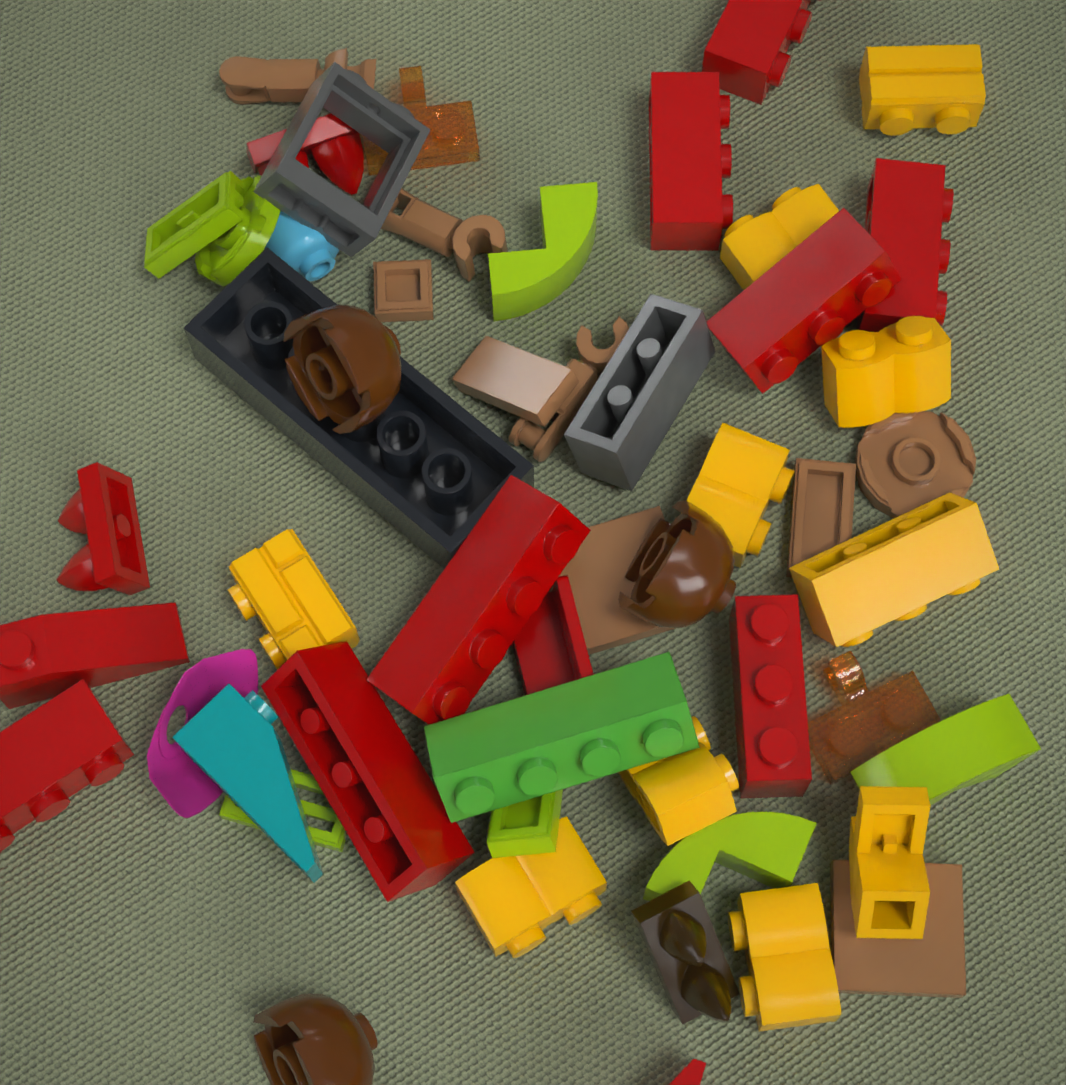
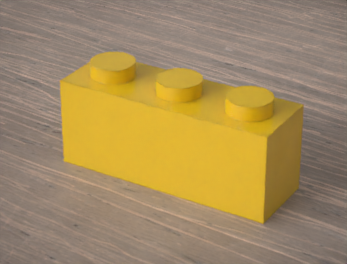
M949 492L790 567L789 570L813 633L835 647H849L868 640L873 635L874 629L890 621H904L919 616L926 611L928 603L947 594L959 595L975 589L981 583L980 578L999 570V566L977 503Z

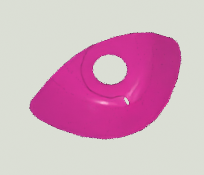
M240 649L204 658L184 672L161 713L147 753L149 778L179 816L190 818L201 813L216 801L223 791L189 758L176 742L169 744L167 740V727L170 717L178 706L183 705L186 711V725L228 684L234 687L243 697L252 690L258 695V663L256 654L251 649Z

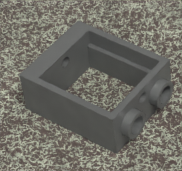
M334 62L311 84L253 192L265 198L300 224L318 231L325 237L327 242L352 257L376 239L430 129L416 120L407 108L392 103L368 86L359 74L344 69ZM322 108L388 152L363 204H360L295 159Z

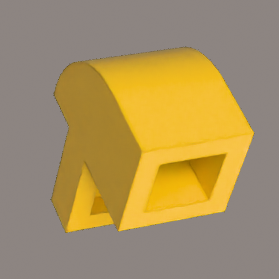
M860 786L856 816H851L849 834L850 895L856 938L923 939L930 897V888L923 857L930 812L927 787Z

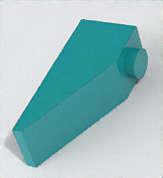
M228 684L172 738L189 758L315 883L323 875V871L283 743L271 725L278 716L253 690L243 697L234 687Z

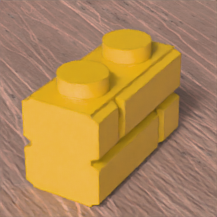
M980 45L866 47L859 72L863 129H880L883 134L897 136L905 134L913 128H936L942 134H957L967 130L969 127H976L986 98Z
M286 529L264 542L262 547L254 548L232 561L230 566H228L236 585L227 589L246 621L257 616L267 634L258 640L276 670L297 650L345 641L353 649L360 642L356 626L293 529Z

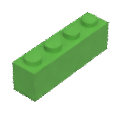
M670 652L424 726L433 779L451 823L700 748L688 703Z

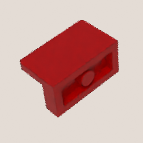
M568 575L559 576L556 579L552 592L545 595L539 608L531 615L512 643L524 695L594 675Z

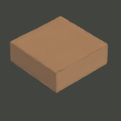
M431 259L373 262L375 317L380 322L434 320Z

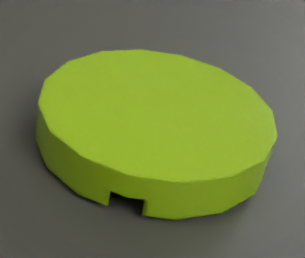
M256 175L257 177L254 176V179L250 176L241 179L244 182V191L239 194L244 197V205L239 209L243 212V220L202 248L195 255L198 273L215 284L221 286L230 284L263 252L274 232L281 210L253 192L261 178L259 175Z

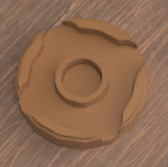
M928 411L894 413L885 420L869 425L856 449V478L860 491L873 507L894 519L949 492L964 498L973 483L976 456L969 436L954 419L940 413L938 416Z

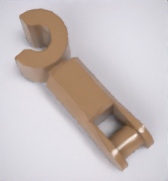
M345 48L330 53L325 58L324 69H321L318 59L266 60L236 56L222 63L219 74L223 84L226 85L225 89L228 98L236 104L242 105L268 101L302 102L311 84L334 62L344 69L359 74L366 81L367 85L374 89L377 59H366L357 66H347L348 51Z
M402 188L381 227L383 230L404 236L445 257H450L454 251L457 268L461 276L468 282L475 275L473 257L480 253L508 252L505 230L494 217L477 215L463 221L418 199ZM396 207L404 210L400 216L393 213Z
M620 316L612 326L615 341L606 349L596 348L593 345L591 330L581 325L576 341L579 361L570 359L565 365L573 370L579 383L550 419L553 423L547 431L539 427L538 424L520 417L510 432L509 442L514 446L524 444L534 451L533 458L538 462L545 461L551 455L629 330L627 323Z

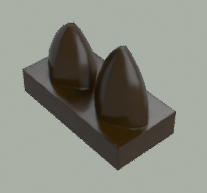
M690 880L631 910L672 1010L682 1025L700 1015H704L714 1021L727 1023L731 1014V999L738 996L740 992L701 895Z

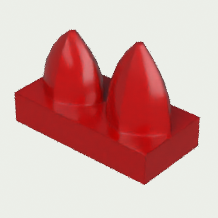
M332 113L317 118L295 159L309 168L307 155L312 153L318 166L331 182L351 195L357 194L364 171V153L360 133ZM287 129L246 143V152L254 174L259 172L261 176L263 175Z
M98 462L77 470L80 489L68 500L58 518V522L75 533L87 534L89 543L70 558L56 579L57 582L77 591H97L111 588L127 595H133L150 588L132 478Z

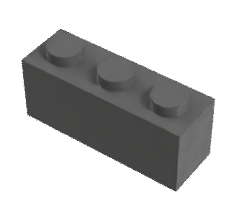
M650 294L564 434L581 473L633 491L715 353L702 309Z

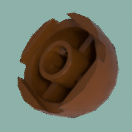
M338 304L307 313L291 321L285 330L284 342L293 338L295 355L285 359L296 392L309 412L318 421L329 416L334 422L340 424L332 429L339 434L349 433L372 422L385 412L398 393L402 368L399 341L391 329L383 325L367 311L355 306Z
M686 500L679 501L672 506L681 514L671 524L660 518L639 547L625 575V578L628 580L636 581L631 597L620 592L618 599L621 608L639 619L658 627L684 628L699 622L710 611L718 614L727 606L736 589V582L730 579L735 562L733 545L716 520Z
M301 994L284 1000L254 1016L253 1023L265 1025V1030L254 1035V1040L262 1067L271 1085H372L375 1071L372 1051L377 1048L378 1043L373 1027L362 1013L358 1012L353 1015L344 1004L323 994Z

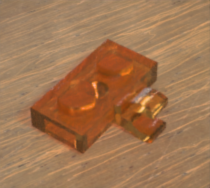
M421 66L399 68L404 107L413 114L416 120L430 129L411 170L480 161L471 100L427 106ZM363 136L369 176L377 175L388 152Z
M848 651L828 661L829 667L823 669L827 682L842 706L808 722L809 745L831 785L851 775L850 772L861 764L908 737L940 722L941 719L913 671L869 692L863 671L851 651Z

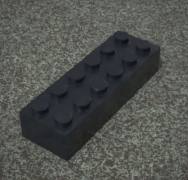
M267 247L184 327L195 359L445 569L510 475L534 487V465L401 356L402 368L399 391L385 412L353 432L342 434L332 430L340 424L334 422L329 416L318 421L309 412L297 394L287 371L285 359L295 355L293 338L284 342V332L291 321L312 311L337 304Z

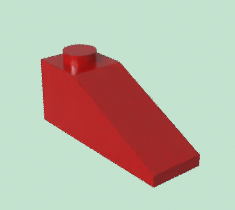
M176 602L42 614L0 625V700L8 709H13L54 698L82 679L85 680L90 688L189 663V654Z

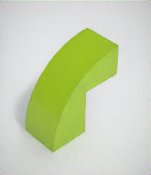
M597 182L540 187V222L543 249L488 253L493 322L523 316L543 307L561 295L580 274L588 260L595 239L598 201Z
M1009 693L959 712L908 737L861 764L850 773L859 789L860 786L927 787L931 806L953 791L996 778L1038 752L1041 748Z
M747 812L727 816L685 837L676 844L653 872L645 888L643 899L650 901L689 880L701 895L714 862L771 888L789 887L793 882L817 823L802 817L777 812Z

